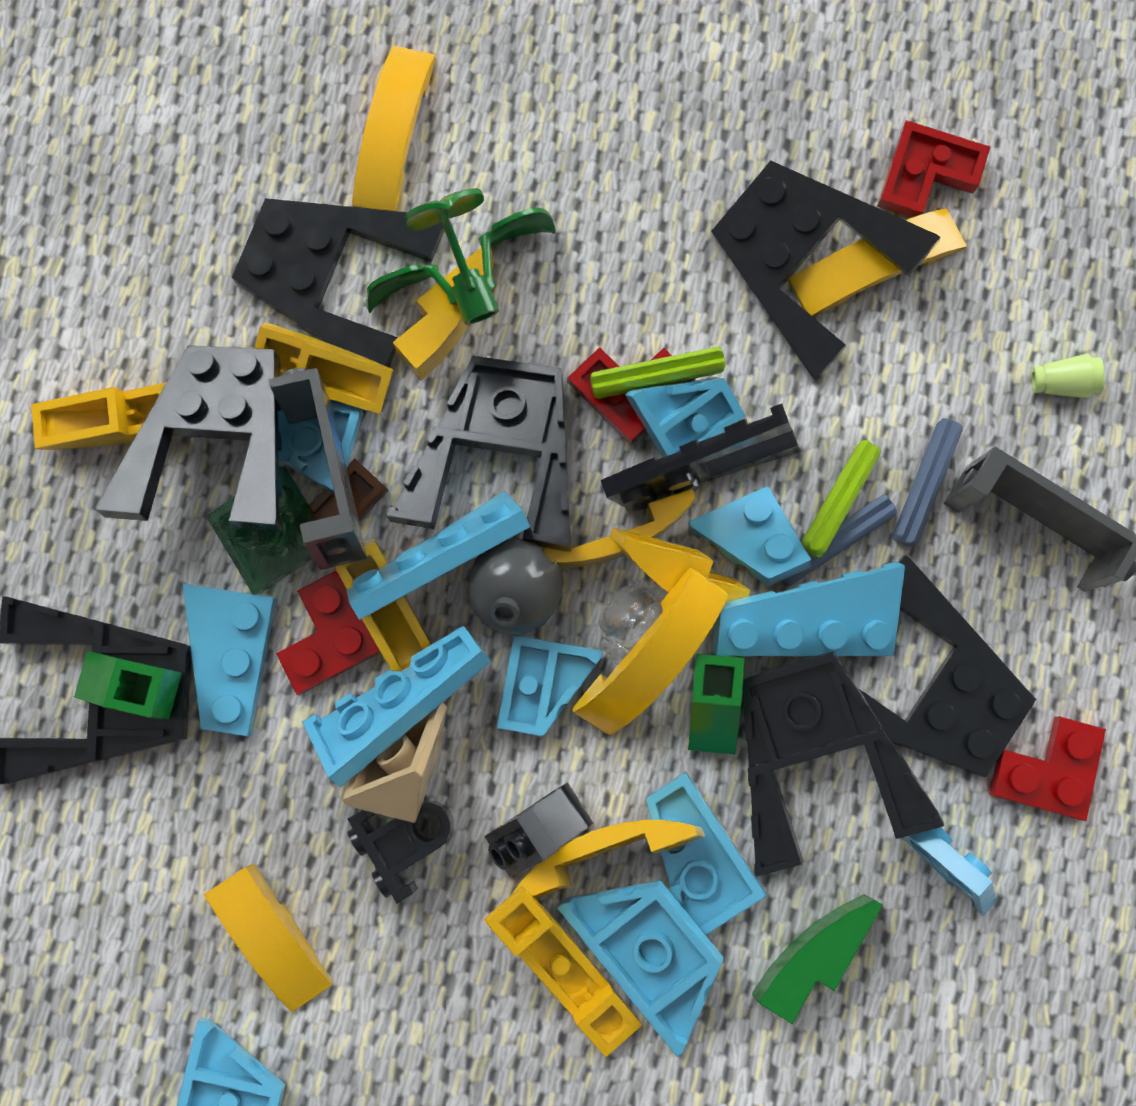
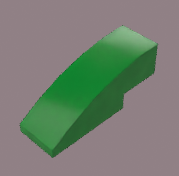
M864 894L837 907L814 922L792 941L772 963L752 992L753 997L759 1004L793 1024L817 981L835 991L883 904Z

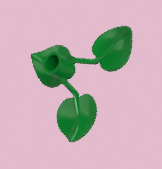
M472 188L457 191L444 196L440 201L426 202L411 209L404 217L407 227L411 230L419 231L437 223H442L460 273L452 278L455 286L451 287L439 272L437 265L422 267L416 264L381 276L369 284L366 291V306L369 313L394 292L432 277L447 294L450 304L457 303L465 325L475 324L496 315L499 309L491 291L496 286L492 278L490 247L521 235L541 232L555 234V225L550 213L543 208H530L493 224L490 231L478 238L479 244L482 246L483 275H480L477 268L468 269L450 218L468 213L481 205L484 201L481 189Z

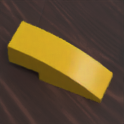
M481 246L465 261L468 269L477 268L480 275H483ZM491 250V265L493 270L494 263ZM458 266L444 277L451 287L455 286L452 278L460 273ZM438 283L416 300L423 318L393 342L398 356L420 381L444 360L469 326L464 324L457 303L450 304L447 294Z
M268 322L260 326L254 349H273L280 358L281 375L285 371L294 368H305L308 370L317 368L329 399L381 414L393 369L348 350Z
M166 382L127 391L111 387L31 404L35 449H77L132 443Z
M612 528L610 537L623 553L667 592H670L686 571L692 567L727 592L729 597L726 602L749 596L750 589L735 578L710 572L713 560L697 549Z
M375 537L364 542L367 559L335 566L347 589L353 586L352 582L363 573L373 569L379 570L389 564ZM406 595L362 618L392 671L406 669L410 666L413 655L432 645Z
M255 863L244 867L203 894L239 950L291 1013L333 985V982L284 902L281 904L278 902Z

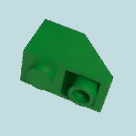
M87 651L74 698L149 718L169 719L182 672Z
M696 654L688 750L735 755L745 658Z

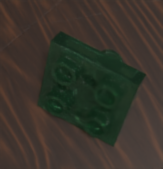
M279 466V474L282 476L283 496L279 497V517L283 520L282 532L236 528L229 521L235 496L206 516L253 595L263 593L313 559L303 543L300 524L318 519L289 471L284 466ZM287 512H291L294 516V521L292 524L290 521L291 517L288 514H286ZM287 548L288 552L285 556H283L282 553H284L285 549Z

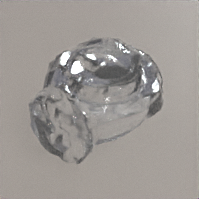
M655 581L647 583L643 588L625 586L619 589L600 612L598 622L600 632L604 638L600 646L603 651L610 655L611 660L616 665H619L663 612L660 602L669 592L661 588Z

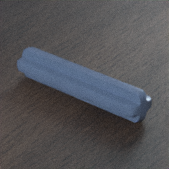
M942 418L936 424L892 535L896 542L909 547L919 543L962 434L963 426L960 423Z
M881 495L845 519L826 553L820 558H815L808 554L811 558V568L786 578L782 582L786 586L793 585L896 516L897 509L886 495Z

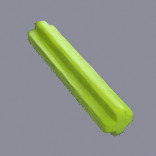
M713 347L596 371L590 376L591 388L594 397L600 399L628 393L631 390L662 386L720 374L726 366L725 358L720 347Z
M868 440L860 441L855 447L801 541L806 552L812 557L820 558L826 553L881 455L880 448Z

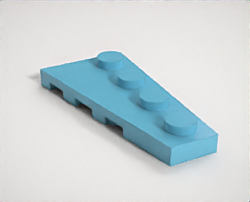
M503 491L416 547L404 551L394 561L381 569H373L357 577L352 582L353 586L347 589L349 603L360 620L531 526L523 510L506 491Z
M897 561L881 565L882 568L867 572L858 570L841 574L842 578L821 583L812 581L799 584L796 589L779 593L770 591L728 601L713 625L711 651L717 656H819L835 651L837 656H894L905 565Z
M464 626L413 655L410 666L402 671H392L390 669L376 677V686L364 694L355 697L352 693H349L335 702L337 710L327 716L320 718L317 714H314L302 721L328 778L337 786L342 787L352 777L360 773L370 762L393 743L400 740L406 732L430 712L436 710L442 702L466 682L473 679L491 662L476 639Z

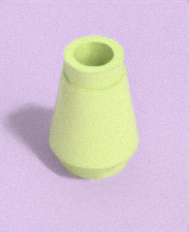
M1087 353L1043 364L1042 366H1033L1031 371L1033 393L1089 399L1092 394H1100L1103 391L1105 380L1103 361L1101 357L1091 358Z

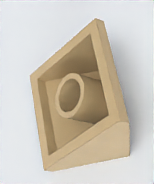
M442 702L436 710L430 712L406 732L400 740L393 743L360 773L352 777L342 801L349 807L415 823L439 757L447 709L446 705Z

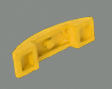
M393 46L389 52L375 88L363 133L355 175L352 207L397 211L405 180L404 166L422 96L426 97L436 59L435 54Z
M947 208L906 220L941 237L940 242L919 265L924 263L926 266L967 247ZM860 239L814 263L791 277L788 281L801 307L814 317L847 302L851 296L903 272L867 242Z
M693 489L648 503L646 513L650 523L625 531L655 539L659 538L678 522L691 507L696 498ZM610 536L571 548V552L542 547L544 549L543 555L548 557L553 564L556 560L561 568L595 565L625 556Z
M690 567L660 602L663 609L661 615L608 678L602 674L598 676L572 707L573 713L609 736L633 721L665 691L698 650L721 613L729 597L727 592Z
M667 820L630 821L600 828L561 846L558 849L559 851L537 864L523 878L513 893L523 886L535 899L571 887L572 883L566 867L644 838L647 839L651 852L663 853L701 839L705 835L702 827Z
M523 886L484 918L485 923L515 957L519 956L573 1016L576 1025L605 1057L610 1055L642 1026L635 1013L584 951Z

